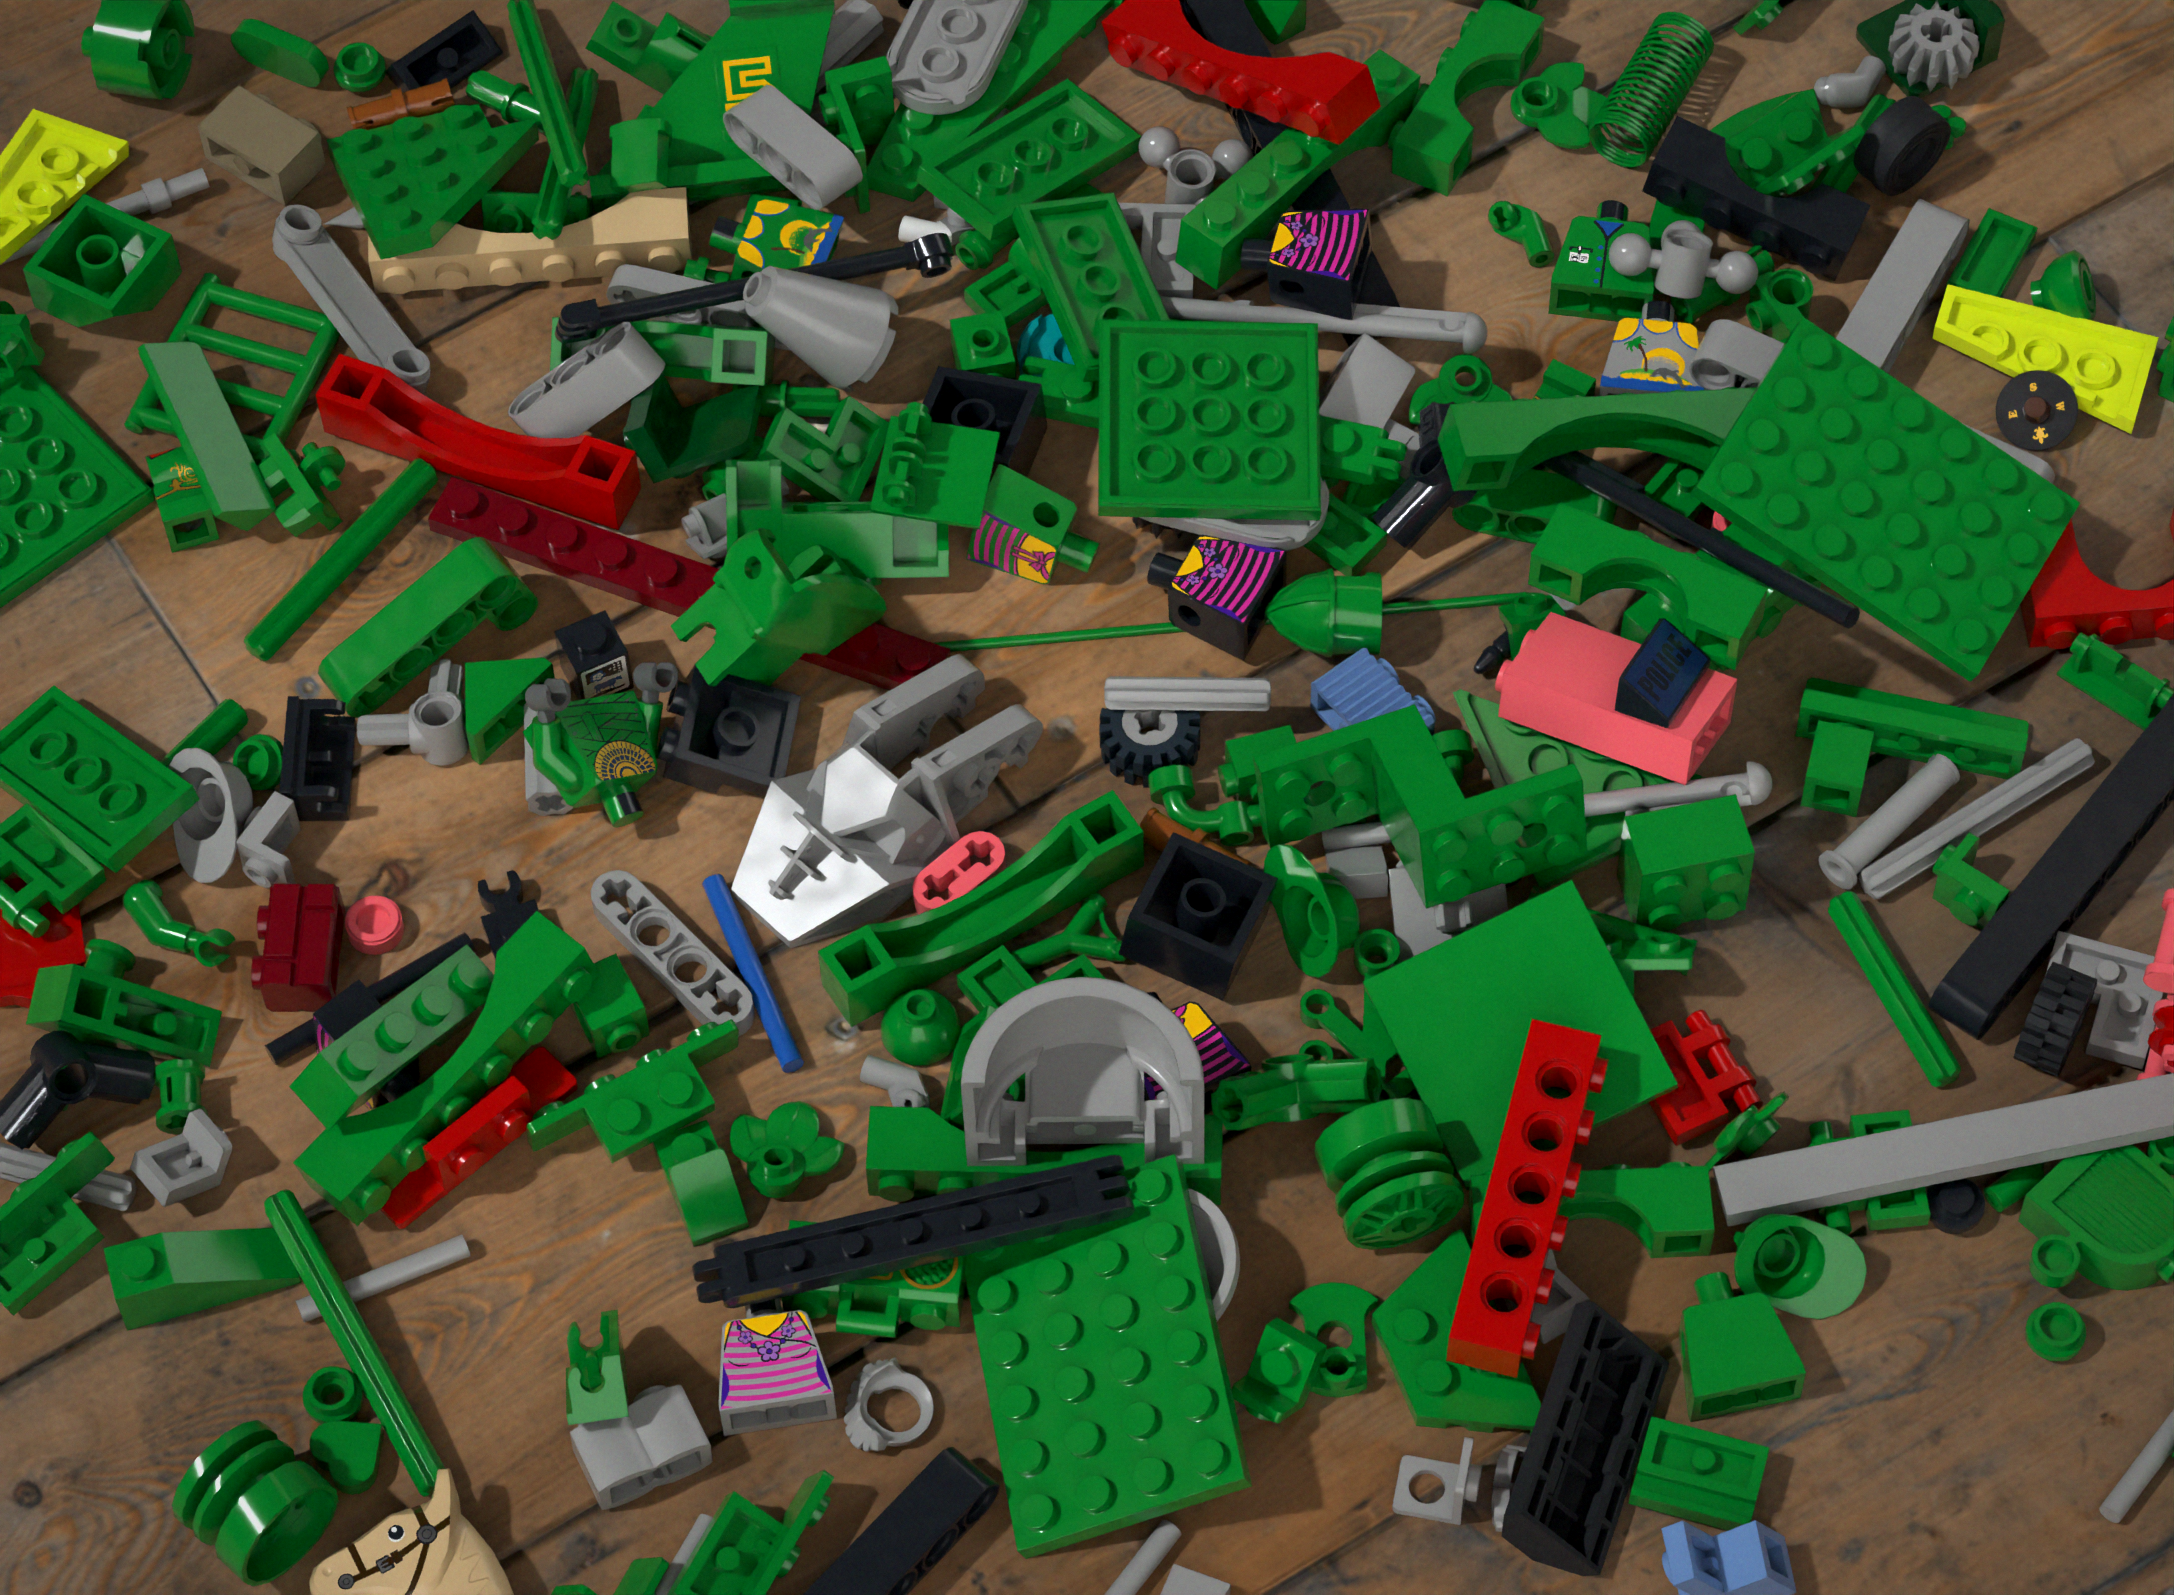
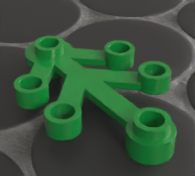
M1370 929L1360 934L1356 939L1353 962L1356 970L1364 976V980L1399 964L1400 945L1397 938L1389 931ZM1377 955L1383 957L1386 962L1374 964L1368 962L1367 959ZM1365 988L1363 1032L1335 1006L1332 995L1327 991L1313 989L1302 996L1300 1001V1018L1306 1026L1313 1029L1323 1028L1355 1059L1374 1058L1375 1065L1380 1069L1382 1091L1379 1101L1408 1098L1416 1091L1406 1069L1385 1084L1386 1065L1397 1057L1398 1053L1388 1033H1386ZM1313 1004H1321L1327 1008V1011L1322 1014H1313L1307 1008ZM1310 1040L1304 1043L1299 1050V1054L1320 1055L1325 1060H1334L1332 1048L1321 1040Z

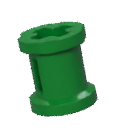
M172 1059L164 1061L155 1067V1085L160 1088L161 1108L156 1113V1127L160 1131L175 1135L182 1134L189 1112L197 1109H202L208 1116V1110L201 1103L200 1085H202L205 1078V1067L202 1063L192 1059Z

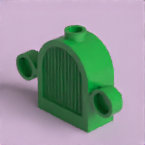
M2174 1136L2148 1141L2146 1155L2131 1144L2064 1158L2025 1195L2018 1222L2039 1239L2034 1244L2029 1260L2031 1275L2037 1282L2051 1288L2063 1287L2074 1279L2077 1271L2097 1285L2122 1291L2142 1289L2161 1279L2168 1284L2174 1281V1179L2170 1176L2174 1175Z

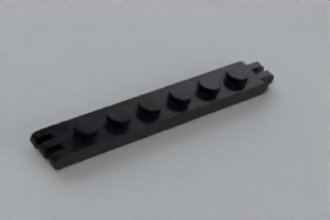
M1119 1155L1105 1156L724 1244L714 1249V1258L699 1261L692 1266L694 1280L703 1282L696 1287L698 1300L701 1303H713L723 1300L726 1308H739L1127 1218L1135 1213L1132 1198L1125 1196L1130 1191L1127 1177L1118 1176L1125 1170L1123 1159Z

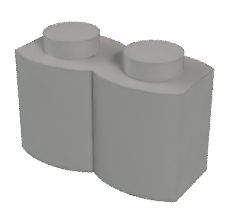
M656 1385L647 1388L639 1393L633 1403L628 1406L629 1417L581 1423L570 1432L573 1452L601 1510L626 1504L643 1496L657 1486L676 1482L702 1470L713 1462L710 1442L682 1385L667 1388L663 1385Z

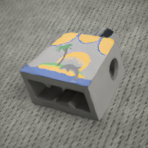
M1664 301L1646 303L1642 308V319H1621L1618 323L1601 377L1599 396L1619 395L1622 393H1662L1674 390H1704L1703 387L1693 380L1689 372L1690 364L1699 347L1697 328L1691 323L1674 322V307Z

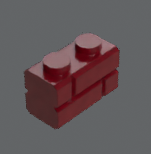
M273 884L270 887L269 905H260L258 907L257 934L259 940L265 941L263 955L253 956L251 982L254 990H261L266 1009H269L271 1012H297L299 1009H303L305 1012H316L336 997L345 907L340 889L335 884H308L307 887H303L301 884Z

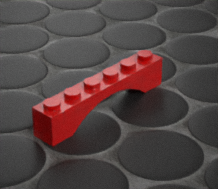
M1125 0L1101 21L1109 42V53L1115 62L1121 66L1131 67L1152 75L1158 80L1168 81L1190 89L1198 95L1209 96L1225 102L1233 108L1244 109L1265 117L1271 122L1287 125L1303 131L1311 137H1319L1340 145L1381 107L1368 65L1332 52L1273 58L1249 56L1225 50L1205 40L1190 26L1180 0Z
M340 353L316 393L317 404L324 432L409 461L421 458L428 464H431L436 470L616 530L620 529L641 490L636 451L588 435L571 438H540L490 427L462 416L433 401L409 386L388 369Z

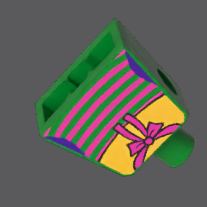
M999 464L989 484L980 529L973 528L966 559L1040 584H1048L1059 562L1088 574L1099 550L1100 543L1072 532L1078 510L1074 502Z

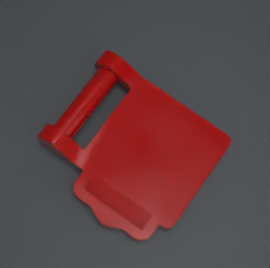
M21 878L4 880L15 892H19L27 885ZM49 902L43 905L38 911L50 921V926L46 933L39 938L32 937L23 928L19 930L14 929L2 918V910L0 909V1007L19 1005L30 1008L39 968L66 964H76L84 967L87 959L79 903L64 915Z

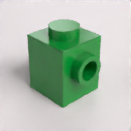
M1003 310L950 319L951 347L956 369L1016 380V363Z

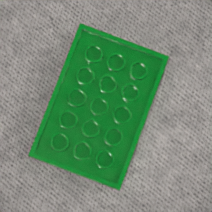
M1804 317L1792 330L1690 495L1969 682L1979 675L2080 504L2079 501Z
M1175 1154L1125 1170L1122 1174L1118 1175L1127 1177L1130 1191L1125 1196L1132 1198L1135 1213L1127 1218L976 1252L967 1256L965 1278L1017 1551L1025 1559L1252 1487L1182 1161Z

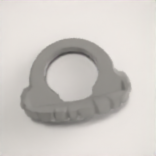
M892 1358L890 1361L888 1359L883 1361L877 1360L875 1364L869 1363L863 1368L862 1372L858 1373L856 1376L857 1380H854L851 1384V1393L847 1396L848 1405L845 1407L846 1415L844 1416V1423L847 1424L845 1427L846 1434L853 1446L857 1449L862 1448L866 1452L870 1450L878 1452L885 1450L886 1446H904L922 1437L931 1423L934 1411L931 1393L924 1382L917 1376L904 1372L897 1358ZM890 1389L906 1391L918 1402L920 1419L914 1427L904 1432L886 1430L868 1414L867 1401L869 1397L874 1393L880 1394Z

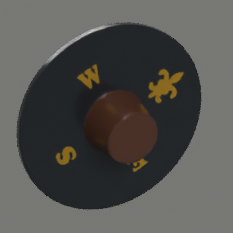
M2042 370L2028 371L2011 379L2000 392L1996 403V420L2002 434L2015 446L2031 451L2046 450L2060 444L2073 430L2078 416L2077 399L2070 385L2060 376Z

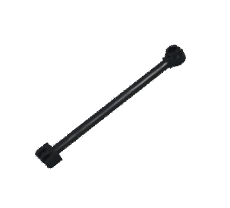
M934 233L911 242H906L901 247L787 270L841 281L906 268V270H920L922 277L932 278L943 275L951 270L952 265L950 261L953 259L954 253L949 236L944 233ZM750 277L600 307L597 306L596 299L567 304L561 310L555 336L559 342L569 344L594 339L598 329L616 326L623 322L631 323L744 300L743 291Z

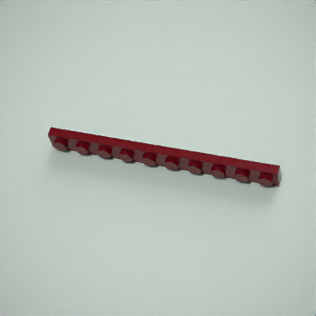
M455 477L450 478L428 517L430 531L462 542L474 537H483L505 557L677 617L686 612L715 584L713 577L719 570L701 562ZM873 623L827 655L804 653L799 659L890 691L951 657V651L949 648Z

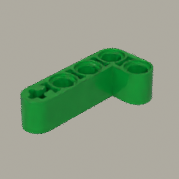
M483 537L471 538L457 546L333 649L319 665L318 675L334 697L346 703L345 711L349 716L358 718L362 715H369L381 707L486 618L498 629L511 631L526 623L534 615L539 601L509 561L487 539Z

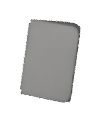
M1381 845L1325 849L1327 873L1336 877L1347 886L1355 899L1387 897L1388 871Z

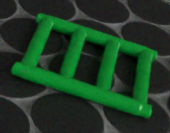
M204 273L167 342H195L203 349L295 374L284 397L216 378L227 403L274 416L263 439L242 433L258 465L264 458L270 455L262 443L263 440L275 432L285 444L341 334L325 313L221 284L220 278L216 275ZM215 304L317 334L307 354L303 355L200 326L210 305ZM149 376L137 396L124 426L127 430L136 434H140L144 428L177 437L166 412L156 409L160 399Z

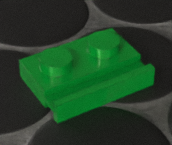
M1651 1416L1631 1489L1629 1504L1724 1530H1731L1747 1524L1752 1520L1770 1447Z

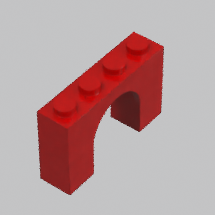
M2173 509V512H2172V516H2171V520H2170L2169 525H2170V530H2171L2172 539H2173V543H2174V509ZM2071 518L2020 604L2029 648L2047 646L2052 649L2068 648L2081 632L2087 636L2095 633L2100 636V642L2110 645L2121 644L2133 639L2157 637L2162 640H2174V579L2162 586L2148 590H2127L2104 582L2095 576L2083 562L2079 554Z

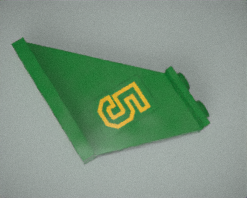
M729 0L730 17L645 117L660 118L672 125V143L668 150L667 188L686 187L688 202L744 196L751 193L762 194L789 190L734 143L725 128L723 114L765 85H771L811 117L832 18L835 15L834 0ZM612 157L597 175L589 176L595 212L604 211L629 194H621L611 189Z

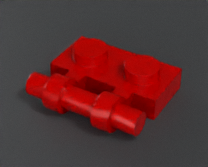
M1703 1009L1695 1011L1687 1017L1685 1022L1692 1034L1682 1038L1672 1020L1650 1029L1678 1083V1088L1650 1101L1649 1104L1675 1146L1726 1124L1729 1116V1111L1723 1103L1726 1099L1729 1101L1734 1100L1741 1112H1745L1752 1105H1755L1758 1110L1763 1106V1101L1754 1089L1757 1082L1747 1066L1739 1065L1728 1047L1731 1041L1722 1025L1713 1024ZM1697 1059H1709L1718 1076L1708 1079Z

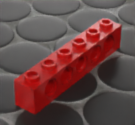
M1535 1019L1531 1021L1450 1330L1446 1361L1517 1378L1522 1357L1534 1359L1542 1324L1531 1322L1535 1305L1538 1303L1547 1306L1555 1276V1270L1545 1268L1549 1250L1561 1252L1569 1217L1559 1215L1563 1196L1575 1198L1582 1164L1572 1160L1576 1144L1588 1146L1596 1112L1585 1109L1590 1092L1601 1094L1609 1059L1598 1057L1601 1035ZM1551 1087H1560L1567 1090L1571 1095L1567 1098L1555 1099L1548 1096L1544 1090ZM1537 1139H1547L1555 1143L1557 1148L1552 1151H1540L1530 1143ZM1531 1191L1541 1195L1544 1201L1533 1205L1526 1204L1520 1201L1517 1195L1522 1192ZM1518 1244L1526 1247L1531 1254L1523 1258H1514L1507 1255L1502 1249L1508 1245ZM1496 1298H1507L1513 1301L1517 1308L1510 1312H1499L1488 1303Z

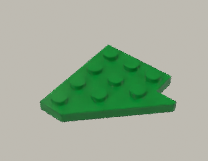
M479 104L470 106L454 105L445 109L444 112L419 118L403 117L396 120L393 124L369 130L353 129L340 137L327 139L330 159L380 259L383 260L434 247L539 140V134L535 118L491 128Z

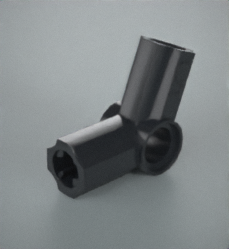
M1432 402L1419 412L1420 424L1418 432L1420 448L1410 463L1411 475L1372 517L1396 542L1409 550L1448 507L1459 508L1465 505L1478 491H1453L1438 443V436L1449 405L1455 404L1454 402L1447 404Z
M64 1030L44 1034L35 1042L31 1049L30 1061L32 1065L0 1101V1134L8 1142L21 1150L24 1148L29 1149L67 1104H76L87 1098L139 1105L142 1100L149 1099L155 1084V1061L149 1052L80 1043L72 1033Z

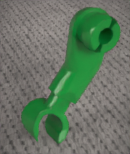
M149 879L141 880L127 889L123 897L124 907L152 945L187 954L193 950L197 960L207 967L220 965L231 956L217 952L209 944V942H212L217 946H229L236 940L230 932L216 928L203 933L196 931V927L193 925L175 921L162 903V898L160 897L163 895V892L155 881Z

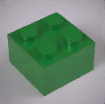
M1736 794L1624 817L1617 878L1631 922L1660 931H1668L1684 922L1704 918L1723 920L1733 916L1738 911L1745 910L1755 851Z

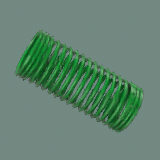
M1680 12L1661 13L1654 19L1644 39L1640 42L1636 52L1624 68V72L1620 75L1616 85L1604 101V105L1600 108V111L1589 126V139L1592 146L1601 156L1619 166L1632 168L1642 166L1649 160L1654 152V148L1658 145V141L1666 132L1670 121L1678 112L1682 101L1690 92V88L1694 85L1702 68L1713 53V39L1702 23ZM1664 24L1676 25L1688 30L1703 43L1705 54L1698 42L1685 32L1674 28L1658 26ZM1659 31H1670L1682 35L1697 47L1701 56L1682 39L1669 34H1659ZM1662 38H1668L1688 48L1695 57L1690 56L1677 45L1663 41ZM1654 58L1659 59L1664 64L1656 62ZM1649 64L1654 65L1660 71L1652 69V67ZM1670 68L1679 71V72L1681 73V75L1676 74V73H1675L1673 70H1671ZM1646 71L1651 72L1657 78L1649 76ZM1665 74L1674 77L1677 81H1673L1670 77L1666 76ZM1642 78L1649 80L1654 85L1644 82ZM1662 81L1671 84V86H1672L1673 88L1668 87V86H1667L1665 83H1663ZM1639 85L1644 86V87L1647 88L1649 91H1646V90H1644V89H1641V88L1639 87ZM1657 87L1666 90L1669 94H1664L1663 91H1661ZM1634 91H1637L1641 93L1643 96H1645L1647 99L1658 103L1661 107H1656L1647 99L1638 96ZM1652 93H1654V94H1656V95H1658V96H1661L1665 101L1660 100L1658 97H1656V96L1653 95ZM1631 98H1634L1637 101H1639L1642 105L1650 109H1653L1657 114H1654L1642 105L1633 102ZM1626 104H1628V105H1630V106H1633V107H1634L1636 110H1638L1639 112H1641V113H1643V114H1645V115H1647V116H1650V118H1651L1652 120H1648L1646 117H1644L1643 115H1641V114L1638 113L1637 111L1628 108V106H1627ZM1622 111H1625V112L1629 113V114L1632 115V116H1629V115H1627V114H1624ZM1638 120L1646 123L1649 127H1645ZM1605 122L1621 137L1635 144H1641L1644 148L1634 147L1622 142L1611 133ZM1600 124H1602L1603 129L1606 131L1609 137L1613 139L1615 142H1617L1619 145L1630 150L1645 153L1632 154L1619 149L1605 137L1600 128ZM1614 124H1617L1629 133L1636 135L1639 140L1626 135L1621 130H1619Z

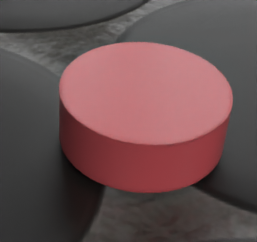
M383 896L364 897L355 902L346 914L345 927L348 939L356 950L364 954L379 955L389 952L399 944L404 935V922L401 911L397 904L389 898Z

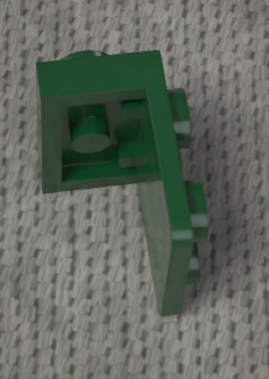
M1905 0L1858 24L1856 38L1871 56L1883 61L1886 73L1907 97L1916 96L1923 98L1945 87V85L1937 83L1930 92L1925 82L1919 81L1909 86L1907 74L1894 73L1893 58L1890 57L1888 45L1890 36L1894 32L1895 22L1899 19L1900 14L1910 15V11L1916 3L1926 10H1930L1936 1H1938L1941 10L1945 11L1958 6L1961 14L1960 19H1973L1974 34L1978 36L1979 51L1978 56L1974 59L1973 69L1970 72L1972 73L1998 59L2005 19L1995 2L1991 0Z
M661 373L654 383L631 399L627 423L623 428L626 448L636 451V457H639L653 484L672 477L674 479L688 477L699 468L720 461L726 463V460H738L753 446L763 393L758 385H750L682 408L664 374Z

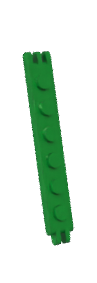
M1033 356L1026 357L1022 367L1025 374L1020 375L1018 380L1042 384L1047 419L1099 429V380L1082 382L1076 366ZM1319 415L1320 475L1365 485L1374 484L1376 477L1388 480L1399 478L1402 468L1399 462L1405 459L1408 450L1405 444L1389 439V433L1382 428Z

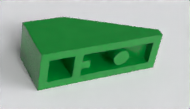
M66 964L38 969L26 1025L49 1032L64 1030L72 1033L79 1041L149 1052L153 1057L167 1060L192 1059L202 1063L204 1067H210L222 1011L80 965Z
M274 1227L161 1232L103 1248L115 1301L127 1331L301 1283L299 1273Z

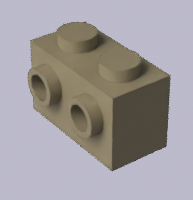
M239 85L198 125L206 159L284 206L326 166L321 145V135L309 121L303 118H293L281 111L267 96L262 94L256 96Z

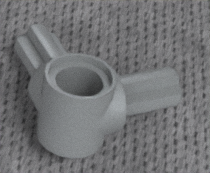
M446 658L441 659L438 665L432 666L428 693L419 697L414 704H411L409 714H374L358 717L357 737L359 744L363 746L410 744L413 754H420L425 761L433 765H449L461 760L469 748L466 734L465 700L461 698L464 675L462 666L452 664L451 660Z

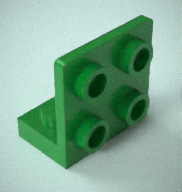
M886 56L825 71L826 94L819 95L822 115L827 125L823 128L853 153L861 167L862 181L843 194L844 198L853 196L859 214L870 212L864 145L879 143L895 114L892 71Z
M1799 92L1725 141L1726 155L1732 170L1746 185L1765 195L1781 197L1785 193L1788 195L1792 194L1815 179L1813 173L1826 165L1830 167L1852 154L1856 150L1852 141L1866 131L1862 124L1858 123L1828 136L1807 101Z

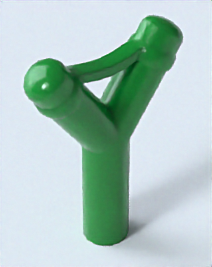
M1098 893L1090 894L1083 901L1081 908L1062 933L1010 952L1026 971L1071 953L1078 955L1084 953L1085 956L1107 959L1108 961L1124 962L1127 960L1126 957L1119 955L1122 940H1118L1107 926L1104 910L1108 904L1107 900ZM1098 919L1102 931L1107 938L1087 935Z

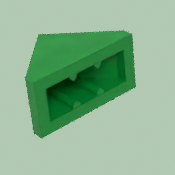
M546 658L465 663L466 734L472 759L479 765L524 725L525 693L528 688L533 684H544L548 678L555 679L553 665Z

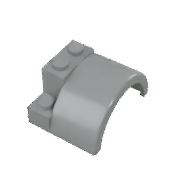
M1076 977L1046 982L1027 989L1005 1002L984 1022L971 1042L965 1057L961 1077L967 1166L1027 1165V1144L1145 1143V1164L1175 1154L1183 1164H1204V1074L1201 1058L1193 1038L1180 1019L1167 1006L1148 993L1125 983L1102 978ZM1144 1072L1150 1075L1164 1090L1156 1096V1100L1145 1101ZM1025 1073V1102L1014 1101V1097L1006 1093V1090L1017 1078Z

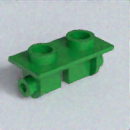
M497 188L496 192L488 191L482 197L483 230L496 233L533 232L532 217L539 193L504 192L502 188ZM575 192V195H571L563 227L592 217L593 202L591 197L583 195L582 192Z
M2081 632L2070 647V652L2073 654L2059 669L2057 676L2140 729L2145 730L2174 695V689L2170 687V681L2166 678L2160 680L2135 663L2128 661L2124 656L2100 642V636L2095 633L2087 636Z

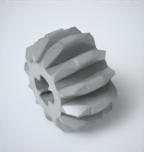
M1936 1L1930 10H1926L1916 3L1910 11V15L1900 14L1899 19L1895 22L1893 35L1889 39L1888 51H1890V57L1893 58L1894 73L1907 74L1909 86L1919 81L1925 82L1930 92L1937 83H1942L1952 89L1958 78H1968L1969 73L1973 69L1974 59L1978 56L1979 41L1978 36L1974 34L1973 19H1960L1961 14L1958 6L1945 11L1941 10L1938 1Z

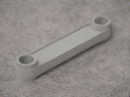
M297 204L285 207L276 219L273 230L272 243L275 255L288 264L359 360L390 370L409 386L425 394L431 371L427 355L421 350L416 349L322 226L320 215L314 209Z

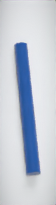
M715 874L709 876L703 881L702 886L744 983L752 994L753 1004L782 1071L785 1073L794 1072L804 1064L800 1051L723 875Z

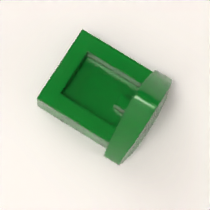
M640 118L610 126L609 139L612 140L611 189L625 194L667 188L668 150L672 143V125L660 118Z

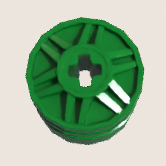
M1410 1098L1388 1099L1360 1107L1340 1117L1327 1127L1315 1142V1157L1327 1187L1336 1194L1335 1208L1337 1214L1343 1219V1229L1347 1240L1357 1248L1369 1250L1386 1249L1416 1241L1437 1231L1452 1220L1464 1204V1192L1460 1182L1454 1177L1452 1162L1442 1154V1137L1430 1108L1423 1101Z
M255 1420L241 1423L225 1432L200 1454L188 1468L179 1483L172 1502L174 1517L185 1527L194 1530L195 1537L209 1546L215 1545L217 1558L244 1583L254 1587L269 1583L283 1575L314 1547L334 1517L338 1505L337 1490L311 1465L301 1460L295 1461L294 1450L287 1443L279 1440L277 1434L268 1425Z

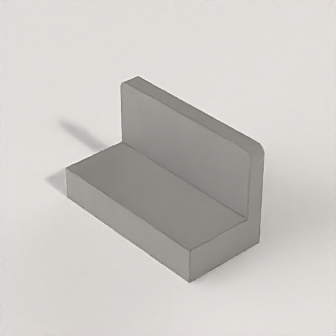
M1364 332L1343 352L1319 393V415L1383 429L1414 376L1415 368Z

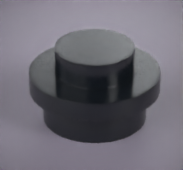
M1966 1178L1931 1185L1926 1194L1930 1209L1929 1219L1942 1232L1948 1234L1964 1233L1977 1226L1983 1217L1985 1210L1983 1193L1976 1184Z

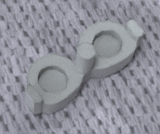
M1507 1445L1499 1455L1491 1499L1492 1524L1495 1526V1531L1502 1532L1504 1514L1515 1484L1511 1482L1518 1457H1524L1527 1447Z

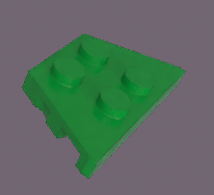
M1462 1229L1454 1231L1372 1313L1371 1324L1416 1426L1446 1429L1449 1426L1457 1425L1466 1428L1468 1431L1493 1433V1427L1530 1430L1531 1436L1541 1402L1522 1360L1517 1378L1446 1361L1449 1334L1471 1254V1248ZM1494 1299L1491 1300L1488 1304L1493 1309L1499 1311Z

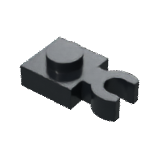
M514 870L507 872L510 888L504 894H493L489 891L485 879L478 881L481 904L490 913L481 916V922L495 962L497 951L536 911L539 912L535 899L522 903L523 890L521 880Z

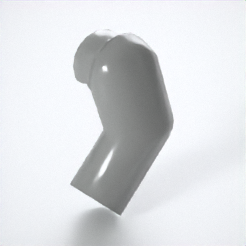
M870 1054L866 1057L860 1073V1082L887 1090L892 1107L930 1108V1097L917 1070Z

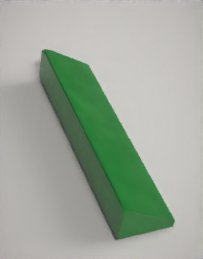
M195 342L142 344L138 347V354L214 517L241 530L249 531L273 513L276 505L201 346Z

